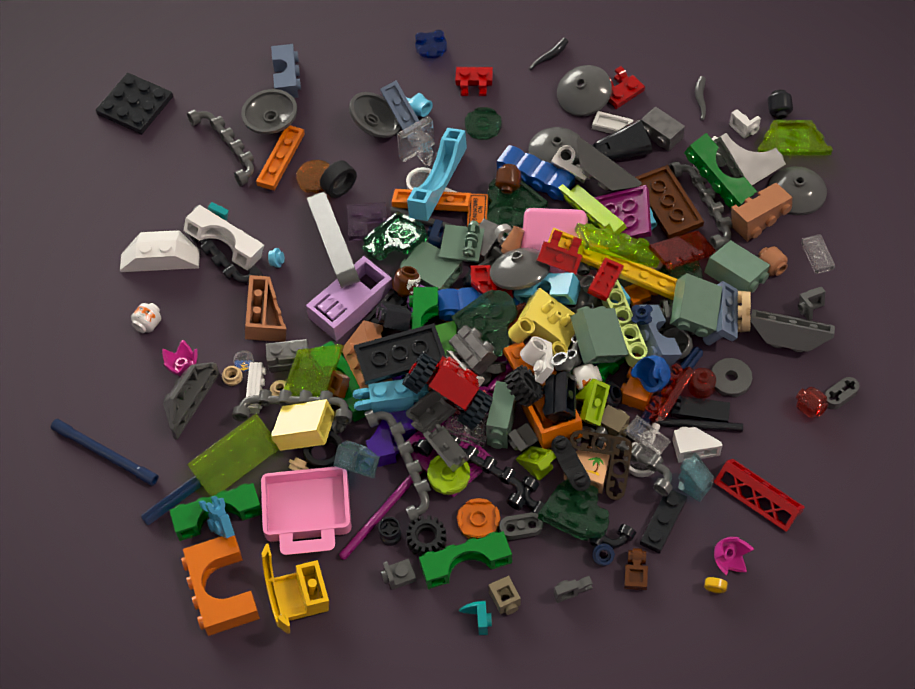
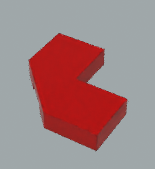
M491 265L470 266L471 286L492 302H513V290L502 289L492 282L490 277Z

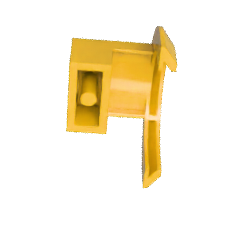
M267 543L262 551V566L272 612L277 626L286 634H290L289 621L329 611L327 591L318 560L296 565V573L274 578L272 556L269 544Z

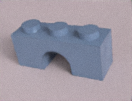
M293 44L271 46L274 72L282 71V73L273 74L274 89L283 90L293 98H298V90H301L300 79H297V76H300L299 65H296V62H299L298 51H294Z
M651 305L653 308L651 312L652 322L645 325L637 324L648 352L646 356H660L665 359L669 367H672L682 356V353L675 338L664 337L658 332L666 320L659 305Z

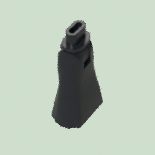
M640 119L601 138L592 145L612 161L652 153L651 142Z

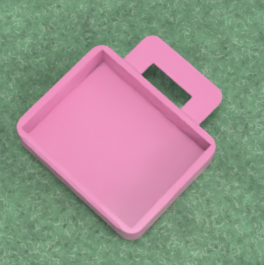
M529 208L524 213V234L521 248H533L540 251L543 241L548 242L554 227L585 241L595 240V245L607 249L608 233L605 229L587 228L588 217L583 210ZM551 266L549 272L564 273L566 271ZM590 270V273L587 275L595 277L597 270Z
M335 466L267 473L262 476L263 532L268 541H280V551L282 554L292 555L330 551L335 547V535H344L351 531L349 480L347 470L344 467ZM315 537H321V538H322V539L304 540V541H294V542H293V540H295V539H305V538H315Z

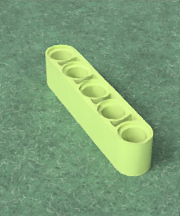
M617 280L607 301H601L606 308H615L618 318L622 317L626 320L621 321L618 319L629 354L625 356V359L629 366L634 367L638 361L646 357L648 351L637 324L631 320L633 317L632 311ZM610 300H616L618 303H613ZM625 335H630L633 339H628ZM633 353H638L641 357H635Z

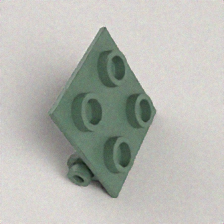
M471 221L468 227L445 224L439 258L479 262L485 229L480 228L477 221Z

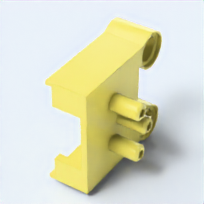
M539 288L527 301L517 322L509 329V337L515 343H522L529 335L531 337L537 336L552 343L553 356L559 352L567 353L571 338L575 335L570 318L575 313Z

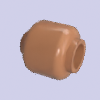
M765 247L759 252V258L770 264L767 272L769 276H779L787 269L788 258L777 247Z

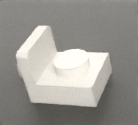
M737 109L731 113L729 125L745 139L758 132L761 118L757 116L749 120L746 115Z

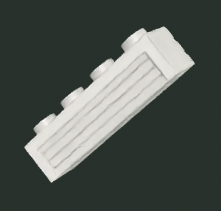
M250 362L246 397L259 395L262 386H265V379L263 377L266 375V367L263 366L262 362ZM251 404L247 408L250 409V414H260V409L263 406Z

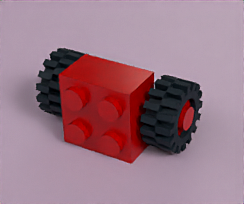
M424 352L421 353L402 383L403 386L418 394L425 386V383L429 382V387L463 408L457 420L471 430H474L481 422L493 401L491 396L479 389L477 375L470 369L463 370L460 368L459 363L451 357L447 359L442 356L438 362Z

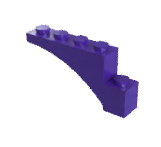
M405 374L393 377L392 380H401L405 377ZM407 410L389 412L397 423L401 421L406 432L402 434L404 441H407L416 433L417 429L411 425L413 420L408 418L405 413ZM382 419L373 436L366 440L372 468L397 463L396 454H399L398 446L389 425Z

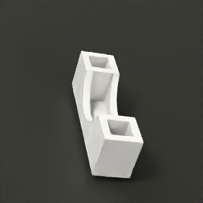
M201 205L193 210L185 219L183 231L199 241L214 238L225 242L232 249V261L247 271L262 256L264 244Z

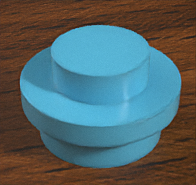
M279 248L269 251V264L280 268L282 263H284V253Z

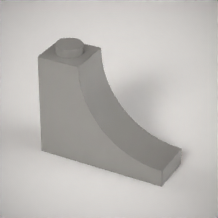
M727 133L713 140L719 147L718 151L734 178L745 177L751 185L786 165L783 155L777 148L766 152L748 151L732 141Z

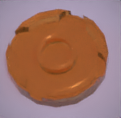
M322 160L305 162L297 171L299 187L307 193L315 192L317 194L323 192L324 190L320 187V179L330 164Z

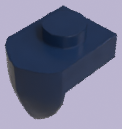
M435 219L433 226H430L428 229V243L441 249L443 221Z

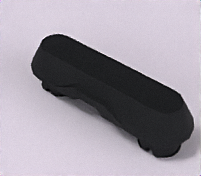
M562 435L556 436L551 443V447L572 487L577 491L588 489L591 483L590 477L570 440Z

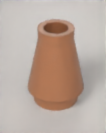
M513 227L501 244L502 253L521 247L524 234L522 228Z

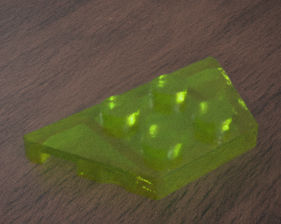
M773 120L769 131L766 132L757 152H766L777 148L782 155H831L833 151L832 147L827 146L824 142V136L816 129L812 120Z
M335 344L333 346L298 349L284 390L291 391L292 396H300V391L308 390L312 392V397H320L321 391H328L332 371L336 370L344 345Z

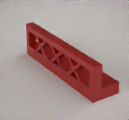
M734 459L726 461L713 482L786 532L790 529L796 517L801 515L805 509L803 505ZM726 472L733 475L735 485L728 486L721 481ZM748 485L751 487L753 497L746 498L743 496L740 486ZM766 497L769 499L772 509H762L759 504V498ZM785 510L791 514L786 524L778 519L777 511Z

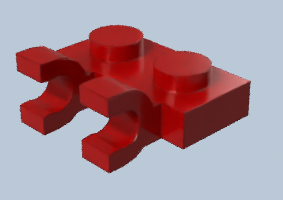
M622 66L615 69L617 75L614 76V79L619 84L614 86L611 80L612 93L608 101L616 109L645 90V86L634 75L627 76Z
M456 67L455 82L456 85H460L461 96H468V85H479V96L487 95V86H492L493 67Z
M554 230L550 243L543 241L537 261L576 275L583 256L577 253L582 239L573 237L570 248L567 250L558 246L563 232Z

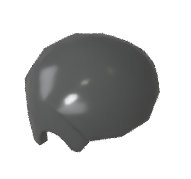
M674 327L669 328L662 334L667 338H675L682 353L678 360L684 359L690 354L693 343L692 338L687 332Z

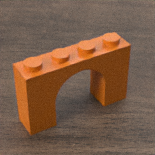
M235 535L229 538L221 536L183 549L185 557L181 558L184 570H189L190 576L186 578L190 590L194 589L195 592L192 601L195 610H200L201 616H198L197 619L201 630L205 629L207 635L210 636L260 619L251 591L226 599H217L205 592L207 579L215 570L243 561Z

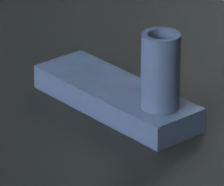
M397 80L380 89L407 139L424 130Z
M724 281L717 284L722 286L716 331L707 337H703L704 343L709 346L723 337L731 342L738 338V289Z

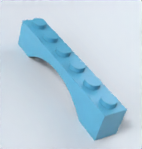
M446 129L441 138L437 157L429 176L422 185L413 188L407 199L409 218L423 221L429 220L467 149L465 130Z

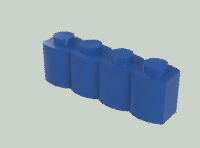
M509 145L497 160V170L504 164L516 165L522 173L521 184L530 185L535 191L547 193L552 199L563 201V194L558 187L563 184L571 190L575 184V176L570 172L558 169L549 162L541 161L532 154L524 153L515 146Z
M473 287L458 290L442 289L438 291L439 319L445 321H453L458 318L473 320L477 317L492 319L496 316H505V314L521 309L520 301L514 296L513 302H492Z

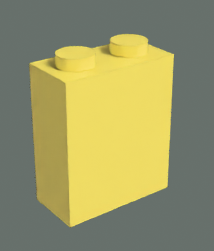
M328 400L282 406L271 435L273 442L276 443L280 451L326 444L335 417V413Z

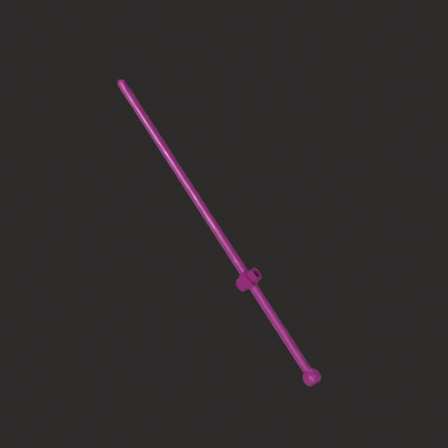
M509 362L506 365V372L499 373L487 387L480 386L479 389L485 390L493 398L496 381L503 382L505 377L513 370ZM458 420L455 422L460 428L464 426ZM410 474L340 552L341 559L345 560L413 484Z

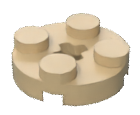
M738 291V303H742V305H738V318H741V320H738V332H750L751 295L750 292Z

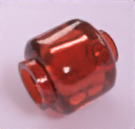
M697 368L690 374L688 389L694 397L704 399L714 393L717 380L713 371L707 368Z
M809 387L806 390L802 388L796 395L798 400L796 404L797 409L809 418L820 417L828 408L827 396L815 387Z

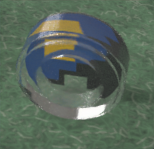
M247 350L237 352L233 357L234 366L238 367L241 371H248L250 362L254 363L252 353Z

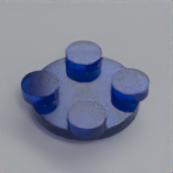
M438 29L428 33L419 32L415 35L416 51L420 56L437 58L447 51V41L442 30Z

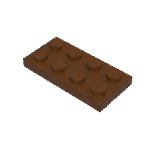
M668 165L635 177L642 182L640 186L647 185L650 208L668 239L704 226V220Z

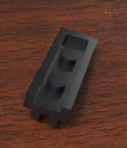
M673 395L671 417L728 422L730 402Z

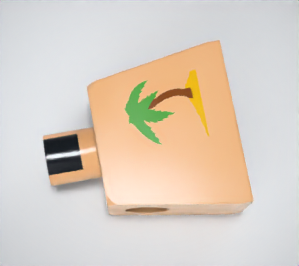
M596 439L595 446L603 450L606 447V443ZM577 450L576 453L591 480L588 489L602 494L610 455ZM564 473V480L569 481V479Z

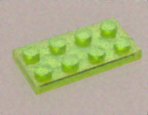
M577 223L574 229L578 237L582 239V245L587 250L657 268L660 262L649 241L644 238L635 239L628 234H617L607 228L599 229L589 223L585 225Z
M256 413L189 462L187 466L208 494L214 496L218 492L227 489L279 448L273 442L271 432Z

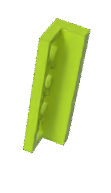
M563 184L558 187L565 201L574 209L583 210L588 217V221L598 229H605L611 240L615 239L627 228L623 221L579 185H576L571 191Z

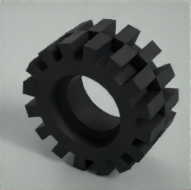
M521 365L505 377V383L508 384L507 389L511 390L510 394L514 395V399L516 401L519 400V404L524 405V407L531 406L543 397V386L535 381V374L533 375L532 370H528L526 366L523 367Z
M423 515L420 516L419 521L415 518L413 520L414 524H409V529L406 532L407 543L414 555L418 553V557H421L427 552H437L443 550L442 547L445 548L447 541L446 529L441 521L438 522V518L434 517L432 520L431 516L427 515V519H424ZM423 531H432L435 534V539L430 543H422L419 541L418 536Z

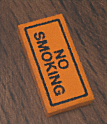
M471 194L467 227L471 221H477L480 224L483 219L487 220L488 194Z

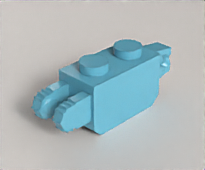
M404 379L368 384L369 388H362L353 392L355 399H366L355 402L354 409L359 411L372 409L374 413L379 411L389 413L408 410L414 405V402L419 401V399H422L429 393L428 384H425L418 394L402 385Z

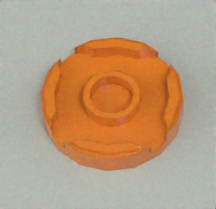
M481 498L467 501L463 507L461 506L457 515L458 528L469 539H479L486 537L491 532H497L501 521L498 508L489 500Z

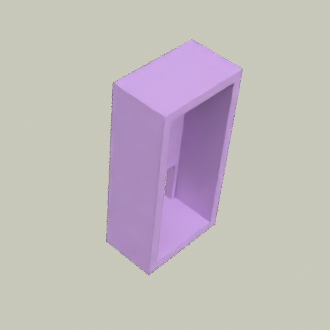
M365 256L354 264L359 279L367 274L378 283L370 290L362 282H358L341 289L339 281L336 279L306 305L309 319L335 341L339 340L370 313L389 290L393 289L392 278ZM321 312H323L324 314L326 313V315H327L331 320H334V321L331 322V321H330L327 317H325Z

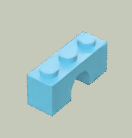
M549 272L541 282L529 288L515 290L513 296L520 301L522 306H525L529 298L541 288L546 293L550 292L549 295L563 305H576L581 286L574 273Z

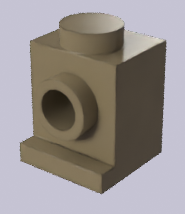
M509 576L489 584V594L500 614L506 612L507 615H510L519 609L518 606L521 605V598Z

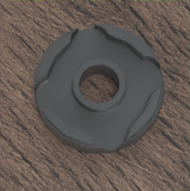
M725 358L718 361L713 366L710 374V381L714 390L721 395L732 397L745 394L749 390L753 379L752 371L748 365L735 358ZM731 374L737 379L729 381L725 376Z

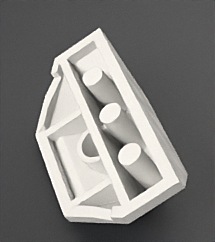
M180 231L141 232L121 254L120 271L199 268L200 251Z

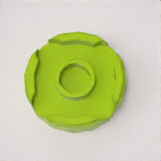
M437 455L429 464L427 478L430 486L435 491L444 495H453L461 492L467 486L470 480V467L465 462L452 472L440 455Z

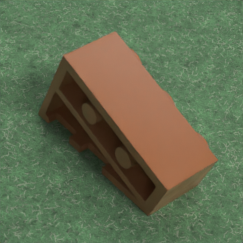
M774 183L758 192L759 196L754 199L750 197L745 199V204L740 207L737 205L731 207L732 228L747 242L752 238H757L763 229L767 226H772L781 215L788 214L792 209V196L779 184Z
M249 275L245 339L285 342L287 329L277 304L270 277Z
M363 320L341 349L360 389L369 388V385H365L353 345L382 338L381 332H383V325ZM390 378V379L382 380V381H379V382H387V381H393V380H392V378Z

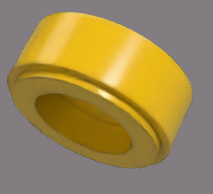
M708 577L705 579L704 588L710 592L724 593L727 591L728 582L720 578Z

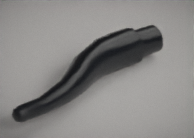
M562 38L553 49L538 58L529 69L532 70L538 64L558 56L565 49L568 40Z

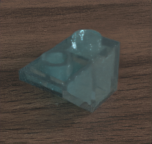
M346 440L338 445L334 466L375 478L380 457L368 447Z
M694 453L690 459L686 458L680 466L682 471L678 476V479H680L678 488L700 502L711 489L714 476L701 458Z

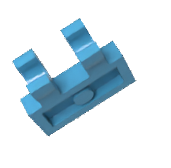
M212 496V504L206 503L203 500L199 501L201 509L209 512L207 523L211 532L225 538L235 535L229 515L225 511L224 498L218 499L217 496Z

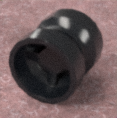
M393 517L383 518L378 525L380 539L387 546L396 545L401 539L399 521Z

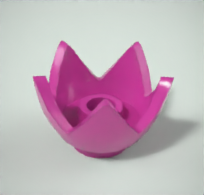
M184 340L181 341L176 353L162 349L164 366L175 375L181 376L189 366L197 364L198 350L194 349L193 352Z
M727 537L716 544L714 558L717 566L726 576L728 570L747 572L743 555L753 551L754 548L747 542L739 539V537Z

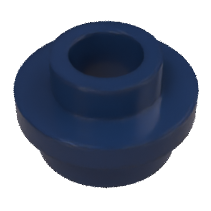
M601 543L593 549L592 557L598 565L606 566L614 560L615 553L610 545ZM603 550L607 551V556L604 558L599 556V553Z

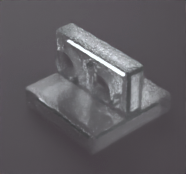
M427 116L397 133L399 158L403 162L416 155L426 167L433 164L432 146L435 145L433 120Z

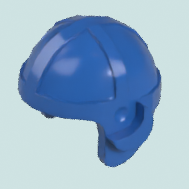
M651 355L642 358L635 364L631 370V376L638 378L646 391L657 392L663 389L670 381L671 370L664 358Z

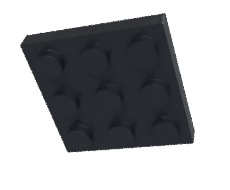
M127 72L96 108V113L142 135L173 98V93Z

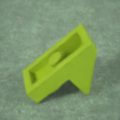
M592 379L576 395V400L583 403L580 415L582 421L593 426L601 425L610 385L597 379Z
M530 446L516 460L537 480H541L553 469L551 462L556 458V455L552 450Z

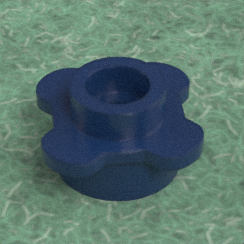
M634 305L632 307L633 317L631 320L633 323L645 325L652 322L651 312L653 308L651 305Z

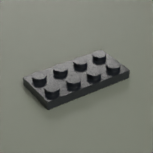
M434 323L353 345L365 385L407 374L423 352L438 362L442 356L446 358Z

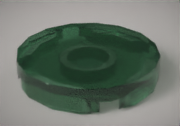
M478 107L474 109L475 111H470L467 114L465 130L471 137L479 140H488L499 134L502 128L501 116L494 109Z

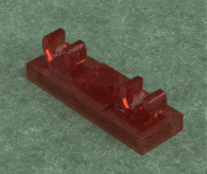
M673 364L671 368L675 370V375L671 372L670 380H673L671 384L663 388L661 398L656 395L650 398L655 403V407L648 404L645 406V409L652 413L649 419L653 423L664 420L695 372L690 366L682 369L679 364Z

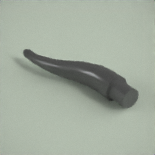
M703 76L699 77L698 82H696L694 92L701 108L702 121L706 115V105L703 96L706 78Z

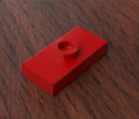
M605 257L587 293L607 301L623 271L624 265Z

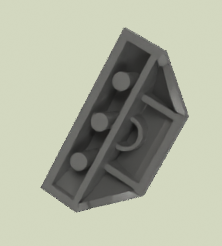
M580 136L577 138L580 168L583 169L582 173L589 179H592V177L599 181L598 185L606 191L609 188L613 191L639 187L642 184L640 180Z
M752 309L751 323L765 342L775 348L786 347L791 348L795 352H809L834 338V325Z
M209 362L189 366L181 377L176 379L172 391L165 396L163 405L175 439L178 440L220 373L216 363Z

